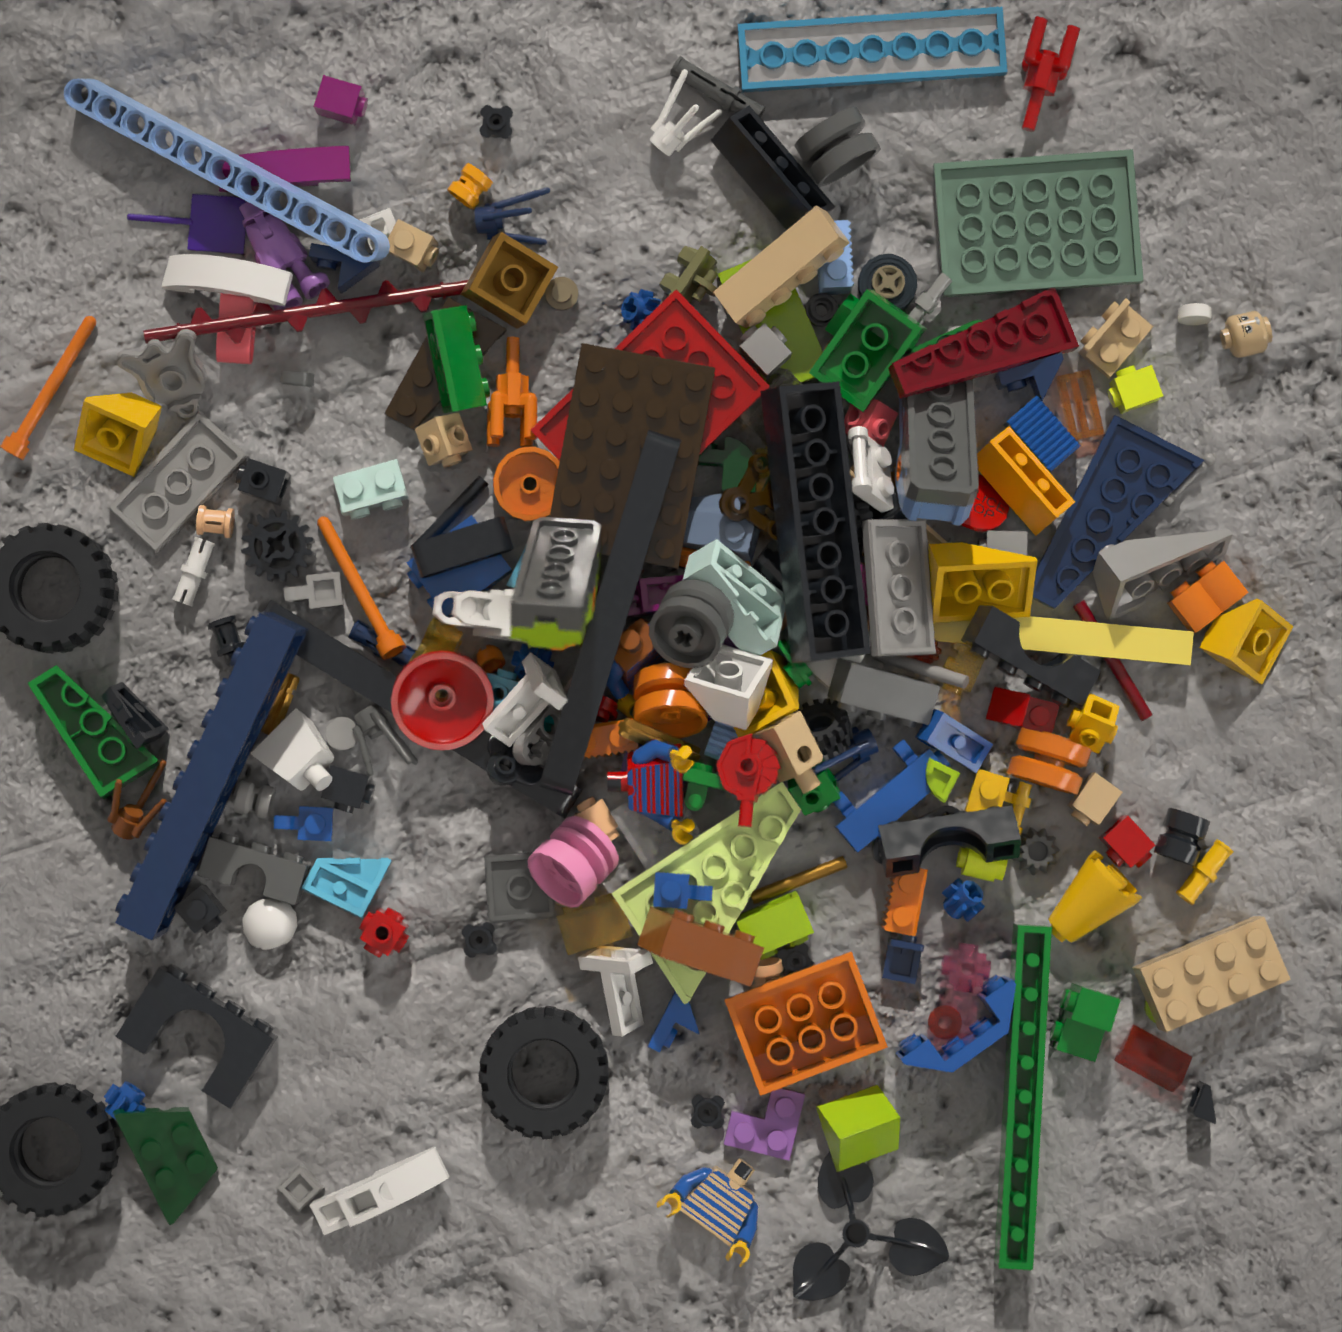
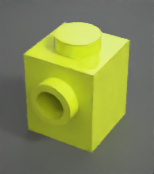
M1132 365L1115 372L1117 378H1114L1109 383L1110 389L1107 390L1113 408L1118 407L1120 414L1156 402L1163 397L1152 365L1136 370L1135 366Z

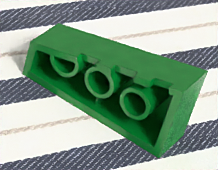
M57 665L27 683L103 800L114 793L117 779L122 780L123 788L159 765L160 761L144 746L137 749L121 725Z

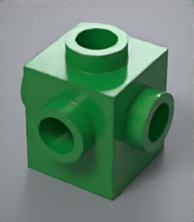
M823 758V760H822L821 762H819L818 764H816V765L813 766L812 768H814V767L820 765L821 763L825 762V759ZM830 768L816 774L821 784L803 794L794 778L788 780L789 788L787 789L804 816L812 812H821L827 809L832 802L841 798L839 783Z

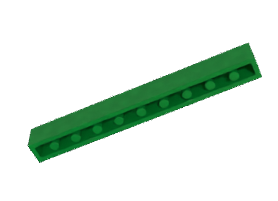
M1013 924L1010 978L1016 983L1006 1040L994 1255L995 1264L998 1268L1033 1270L1052 936V927L1046 925Z

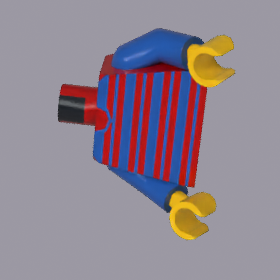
M652 740L627 754V771L607 772L608 792L628 791V809L636 811L672 831L673 839L677 843L684 845L693 839V836L689 833L695 829V823L692 819L680 821V817H683L682 773L687 772L694 764L693 760L687 759L692 754V750L689 746L681 747V744L671 745L659 740Z

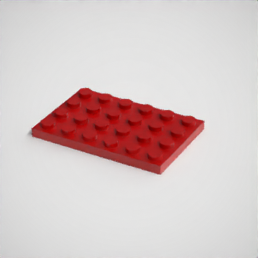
M677 289L614 348L715 368L700 454L761 397L760 391L770 388L765 380ZM573 389L530 430L559 461Z

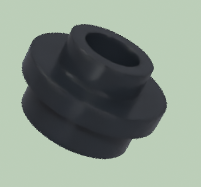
M817 293L811 296L805 306L810 322L819 327L827 326L838 310L836 300L826 293ZM823 305L827 309V314L824 316L818 315L816 313V306Z

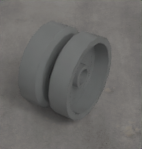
M857 107L845 109L827 118L806 132L794 144L803 161H815L809 171L818 187L826 186L845 177L864 165L881 150L872 133H860L865 126V120Z
M695 579L680 581L669 588L649 624V637L656 651L672 664L685 668L703 667L715 659L733 626L734 611L724 593L710 583Z

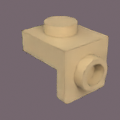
M400 219L397 220L388 237L390 243L389 254L415 266L417 270L424 273L427 266L431 267L435 263L439 254V249L437 248L439 243L432 235Z

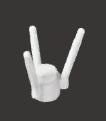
M685 69L682 70L658 120L651 127L655 133L649 140L667 156H670L675 150L679 152L688 141L722 115V110H716L683 136L682 129L699 109V106L695 104L676 125L671 121L664 125L688 75V71Z

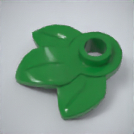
M784 638L782 640L779 639L777 645L789 660V663L783 667L799 689L805 684L810 686L812 682L809 677L813 675V672L805 662L792 663L790 644Z

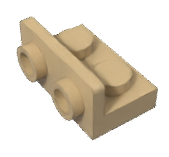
M1127 298L1120 305L1114 301L1102 315L1106 320L1098 330L1092 326L1080 340L1085 346L1080 350L1079 354L1108 379L1153 328L1149 322L1129 306L1131 302Z

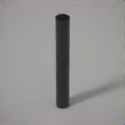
M478 476L413 544L441 535L489 484L481 476Z

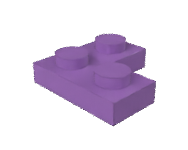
M785 1088L770 1092L764 1118L731 1110L724 1145L789 1161L805 1093Z

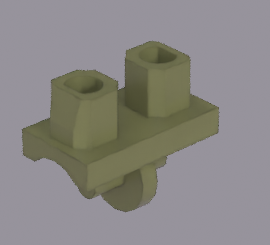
M684 246L677 258L679 265L686 268L679 278L669 272L665 274L659 286L668 296L677 289L690 304L693 299L700 302L706 293L715 297L716 295L713 292L717 288L712 283L718 276L713 271L718 263L717 260L710 255L708 249L702 246L698 250Z

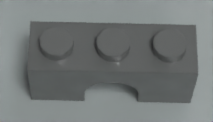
M220 832L219 838L209 837L198 872L199 877L226 885H235L239 871L247 864H254L263 870L266 877L263 896L293 905L299 904L303 892L302 886L311 866L303 863V856L285 851L284 856L281 857L271 854L272 847L256 842H252L251 847L238 844L239 837Z

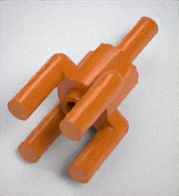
M507 337L506 373L496 376V391L491 394V401L487 405V446L489 447L500 446V438H503L504 417L520 418L521 448L533 447V440L537 439L530 430L537 424L538 399L536 394L529 393V376L519 373V337Z

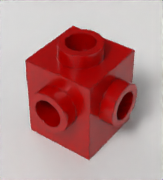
M390 907L386 911L381 908L377 909L375 914L369 911L359 927L363 931L359 939L366 943L363 948L379 958L383 954L390 956L394 951L400 953L410 937L405 933L409 927L408 924L403 922L405 916ZM379 927L388 929L389 935L384 940L378 938L376 934Z

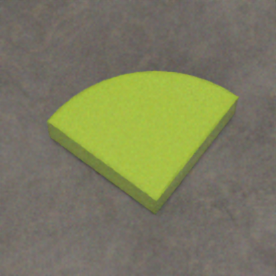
M929 758L925 769L928 788L939 801L945 803L960 773Z

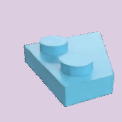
M317 858L302 886V890L363 919L392 860L389 858Z

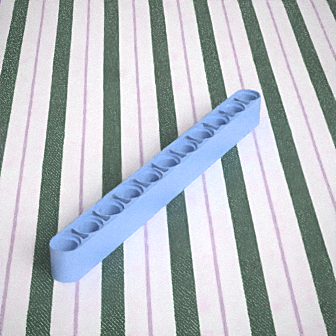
M85 78L72 79L66 84L64 99L72 108L349 257L365 263L382 260L389 253V240L381 231L95 79ZM84 86L88 90L86 101L83 100L81 94ZM112 101L116 105V114L114 115V117L111 115L109 109ZM140 116L143 118L145 123L142 132L139 130L137 124ZM168 131L171 132L173 136V144L171 145V147H169L166 143V134L168 133ZM197 146L202 153L199 163L194 158V150ZM225 161L230 166L228 178L224 176L222 171ZM253 177L257 178L259 182L257 193L253 192L251 188ZM282 192H284L288 198V204L285 209L280 205L279 197ZM311 207L317 214L314 224L308 219V210ZM339 223H342L346 230L343 240L338 237L336 231ZM368 238L375 245L372 255L365 249V243Z

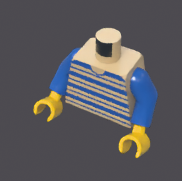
M740 1158L729 1173H726L716 1165L712 1169L702 1167L683 1175L670 1190L669 1194L657 1202V1208L668 1202L671 1205V1212L666 1217L670 1218L677 1212L682 1211L727 1245L731 1246L734 1242V1245L726 1254V1260L729 1261L733 1253H738L742 1258L739 1267H742L749 1258V1248L757 1230L758 1205L754 1201V1192L744 1186L755 1169Z

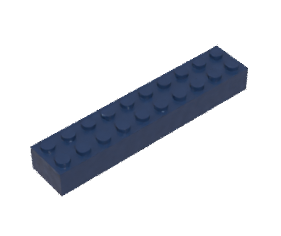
M262 612L257 617L252 616L244 631V634L248 636L243 648L238 647L230 661V666L234 668L229 678H223L218 686L215 696L219 700L214 710L209 709L202 721L201 727L205 730L200 741L195 740L188 751L187 758L190 759L185 772L182 770L179 772L173 783L172 789L176 790L171 803L167 801L159 813L158 820L162 821L157 833L152 832L144 846V851L148 853L143 863H138L130 876L129 881L133 885L129 894L124 893L116 906L115 912L119 913L116 924L151 941L168 931L177 912L173 907L182 901L205 852L209 837H212L308 631L307 628L274 612Z

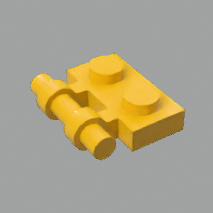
M979 769L975 773L964 811L985 810L992 806L1002 807L1003 801L1013 804L1021 836L1023 828L1020 825L1025 808L1029 809L1032 799L1029 798L1032 785L1019 781L1017 792L1014 794L1007 791L1010 778Z

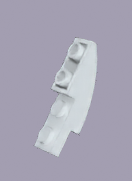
M432 1147L380 1169L371 1177L316 1199L310 1204V1207L323 1234L326 1235L348 1225L350 1227L384 1213L447 1180L450 1176L436 1147Z

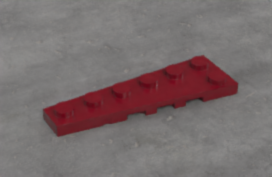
M1050 288L1022 301L1017 306L995 314L981 323L978 322L971 325L960 333L952 334L934 345H929L893 362L888 369L901 399L1011 369L1058 353L1066 354L1073 352L1079 347V344L1056 288Z

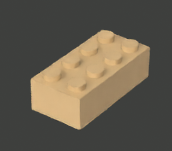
M1263 916L1250 917L1132 967L1145 1000L1152 1012L1158 1030L1169 1032L1291 980L1266 919Z

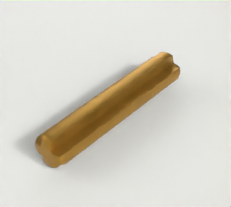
M626 718L618 724V734L621 737L641 745H645L652 740H659L671 745L681 744V747L689 746L692 750V754L687 758L688 760L695 762L699 761L701 757L699 755L701 750L699 746L633 719Z

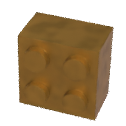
M500 232L492 237L461 295L518 329L529 321L558 266L505 233Z

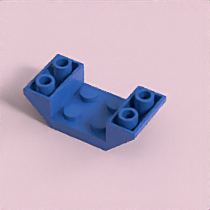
M997 974L980 985L983 990L977 995L992 1017L987 1019L983 1016L969 1026L971 1032L962 1039L955 1036L941 1047L944 1051L941 1054L938 1053L925 1035L916 1036L915 1033L898 1044L900 1050L895 1054L905 1065L953 1073L1009 1032L1016 983L1005 975L998 977Z

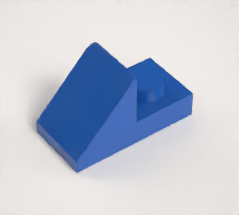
M676 991L648 1042V1047L659 1053L663 1046L670 1048L678 1032L677 1029L673 1028L675 1022L700 1034L690 1002L684 1005Z

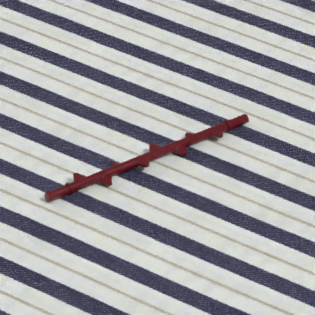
M388 280L382 281L378 294L337 300L328 288H323L316 304L273 310L268 304L257 302L252 314L213 320L201 307L196 308L191 323L180 325L179 322L174 326L143 330L145 344L152 339L159 341L173 340L179 331L189 329L195 332L196 336L225 331L236 344L241 343L246 328L288 322L296 332H302L308 318L350 312L360 324H364L367 321L371 308L412 302L421 313L427 312L432 299L442 298L443 300L448 296L461 295L468 280L445 284L440 282L438 285L400 291Z

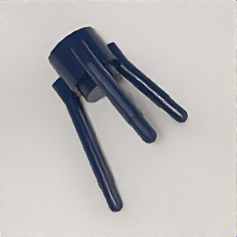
M545 187L495 203H485L484 207L475 208L477 233L487 234V240H491L492 237L500 233L498 229L505 228L504 218L530 214L532 212L530 207L505 211L502 208L548 194L551 191L550 188ZM503 232L517 242L538 245L547 244V240L543 238Z
M856 726L853 727V739H850L851 744L849 747L845 746L846 751L812 768L815 774L851 758L854 761L834 775L837 781H839L861 764L870 761V756L879 752L872 732L868 728L859 731Z

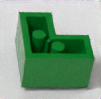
M1072 983L1070 989L1065 988L1060 1000L1059 1007L1064 1010L1060 1022L1055 1020L1050 1032L1049 1040L1054 1041L1052 1047L1056 1050L1096 1062L1105 1031L1111 1032L1121 999Z

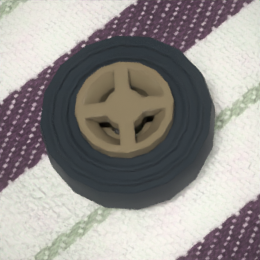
M880 254L870 259L862 267L857 281L860 297H862L867 289H871L901 310L905 309L914 299L918 287L917 275L912 265L903 257L894 254Z

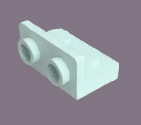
M397 459L333 477L341 506V514L344 517L350 515L351 520L371 515L369 510L381 506L383 511L403 506L402 500L409 499Z

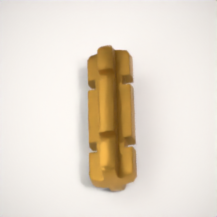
M288 672L261 732L269 735L280 724L281 719H285L294 696L292 691L296 690L300 681L298 676Z

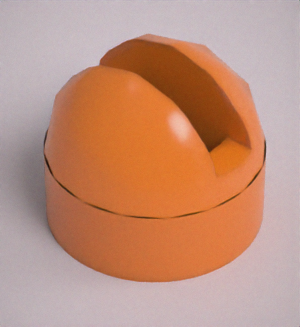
M488 644L486 649L480 648L476 655L477 664L486 674L497 672L498 668L501 669L505 665L504 656L498 647Z

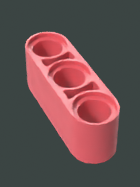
M221 293L218 319L252 314L257 302H254L250 297ZM256 327L246 328L241 343L236 344L225 331L218 332L216 340L217 362L251 365L254 355Z

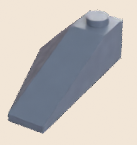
M722 494L692 497L682 547L699 550L717 539L742 560L749 561L752 564L760 530L745 519L741 521L728 520L719 509V500ZM736 498L734 501V505L736 509L739 510L740 502L738 498ZM765 505L753 507L764 516Z

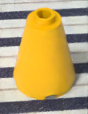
M1096 850L1087 857L1048 918L1052 924L1050 926L1052 927V934L1062 943L1065 940L1073 943L1136 905L1142 899L1140 895L1135 894L1138 890L1116 866L1111 864L1106 867L1101 862L1104 856Z

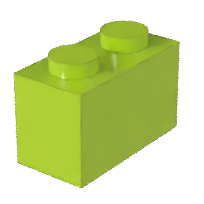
M796 890L740 913L736 920L740 931L755 936L754 943L764 947L760 960L777 954V948L786 944H790V947L800 945L809 940L808 935L814 933Z

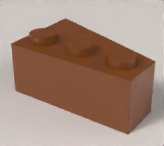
M650 907L637 944L638 946L659 957L751 987L764 947L754 943L755 936L736 930L734 935L723 932L725 926L705 920L703 925L694 922L695 916L676 909L674 914Z

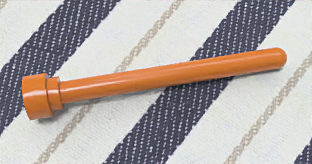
M86 316L17 432H12L10 437L6 436L0 445L1 449L22 461L25 459L30 450L28 448L30 443L28 438L97 324L93 316Z
M325 516L320 517L317 520V525L378 636L376 638L378 643L376 648L383 660L397 656L406 648L400 634H395L394 630H389L329 518Z

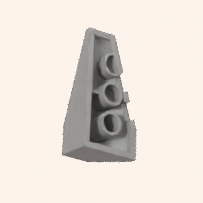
M1229 529L1126 540L1117 545L1110 544L1105 546L1098 552L1093 570L1105 617L1110 621L1138 609L1146 604L1145 596L1158 588L1165 592L1173 587L1172 583L1184 572H1187L1188 575H1193L1213 560L1214 562L1226 554L1233 533Z

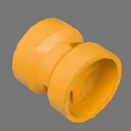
M466 163L461 170L462 176L459 181H453L447 191L463 205L474 210L479 203V195L482 192H487L493 185V181L470 163Z

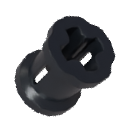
M236 615L221 618L207 624L208 630L213 631L219 648L216 652L218 657L232 654L238 647L243 648L245 642H241L235 625L237 621Z

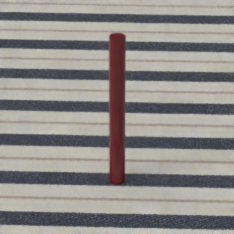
M1085 600L1073 606L1081 621L1098 623ZM1103 657L1141 722L1153 715L1121 660Z

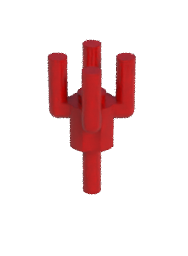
M1035 17L1021 64L1023 71L1026 72L1023 89L1031 93L1022 125L1023 130L1035 131L1044 96H1055L1058 82L1066 78L1080 32V28L1077 26H1067L1058 55L1050 50H1040L1048 20L1043 17Z

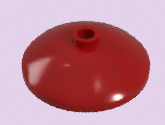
M433 651L420 655L410 661L397 676L391 694L392 713L399 729L414 743L433 750L456 749L473 741L484 730L482 723L493 712L494 706L492 686L485 671L471 658L453 651ZM440 689L448 692V695L444 698H438L435 694Z

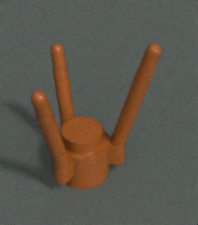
M165 760L160 761L136 805L127 804L119 809L122 780H116L112 808L107 821L112 823L111 829L118 837L127 840L140 838L145 827L156 817L167 802L166 799H161L143 817L142 808L167 764Z

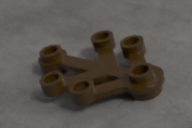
M765 453L754 454L748 460V468L738 487L729 488L722 494L719 500V509L728 520L741 521L745 519L762 531L767 540L775 541L777 540V535L774 536L771 532L772 525L776 526L775 520L769 521L753 508L765 505L774 512L770 475L760 492L751 493L759 474L769 471L768 455ZM758 458L763 462L762 469L757 467L756 462ZM736 498H738L740 502L739 510L736 509L734 505V501Z

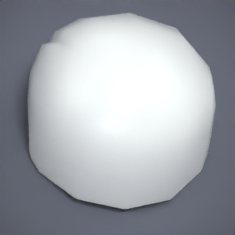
M270 897L258 900L250 905L242 918L243 934L251 945L262 950L273 949L288 943L298 926L296 912L291 905Z

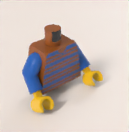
M644 618L638 619L622 633L606 684L614 698L618 700V709L630 719H632L629 713L630 709L636 702L633 695L628 694L633 688L634 675L643 668L661 664L666 660L653 647L649 637L650 621Z

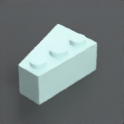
M717 539L690 554L683 581L695 579L708 582L720 589L729 599L734 611V621L728 637L737 648L762 655L777 647L785 613L784 593Z

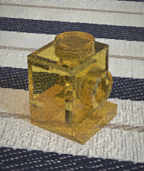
M954 642L950 650L956 652L955 656L948 655L943 668L969 676V682L965 689L947 683L943 684L942 689L957 696H961L962 692L970 693L985 660L970 653L969 647Z

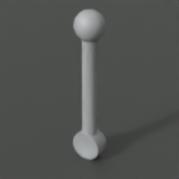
M1208 453L1203 456L1202 459L1204 461L1163 501L1167 507L1207 466L1214 465V455Z

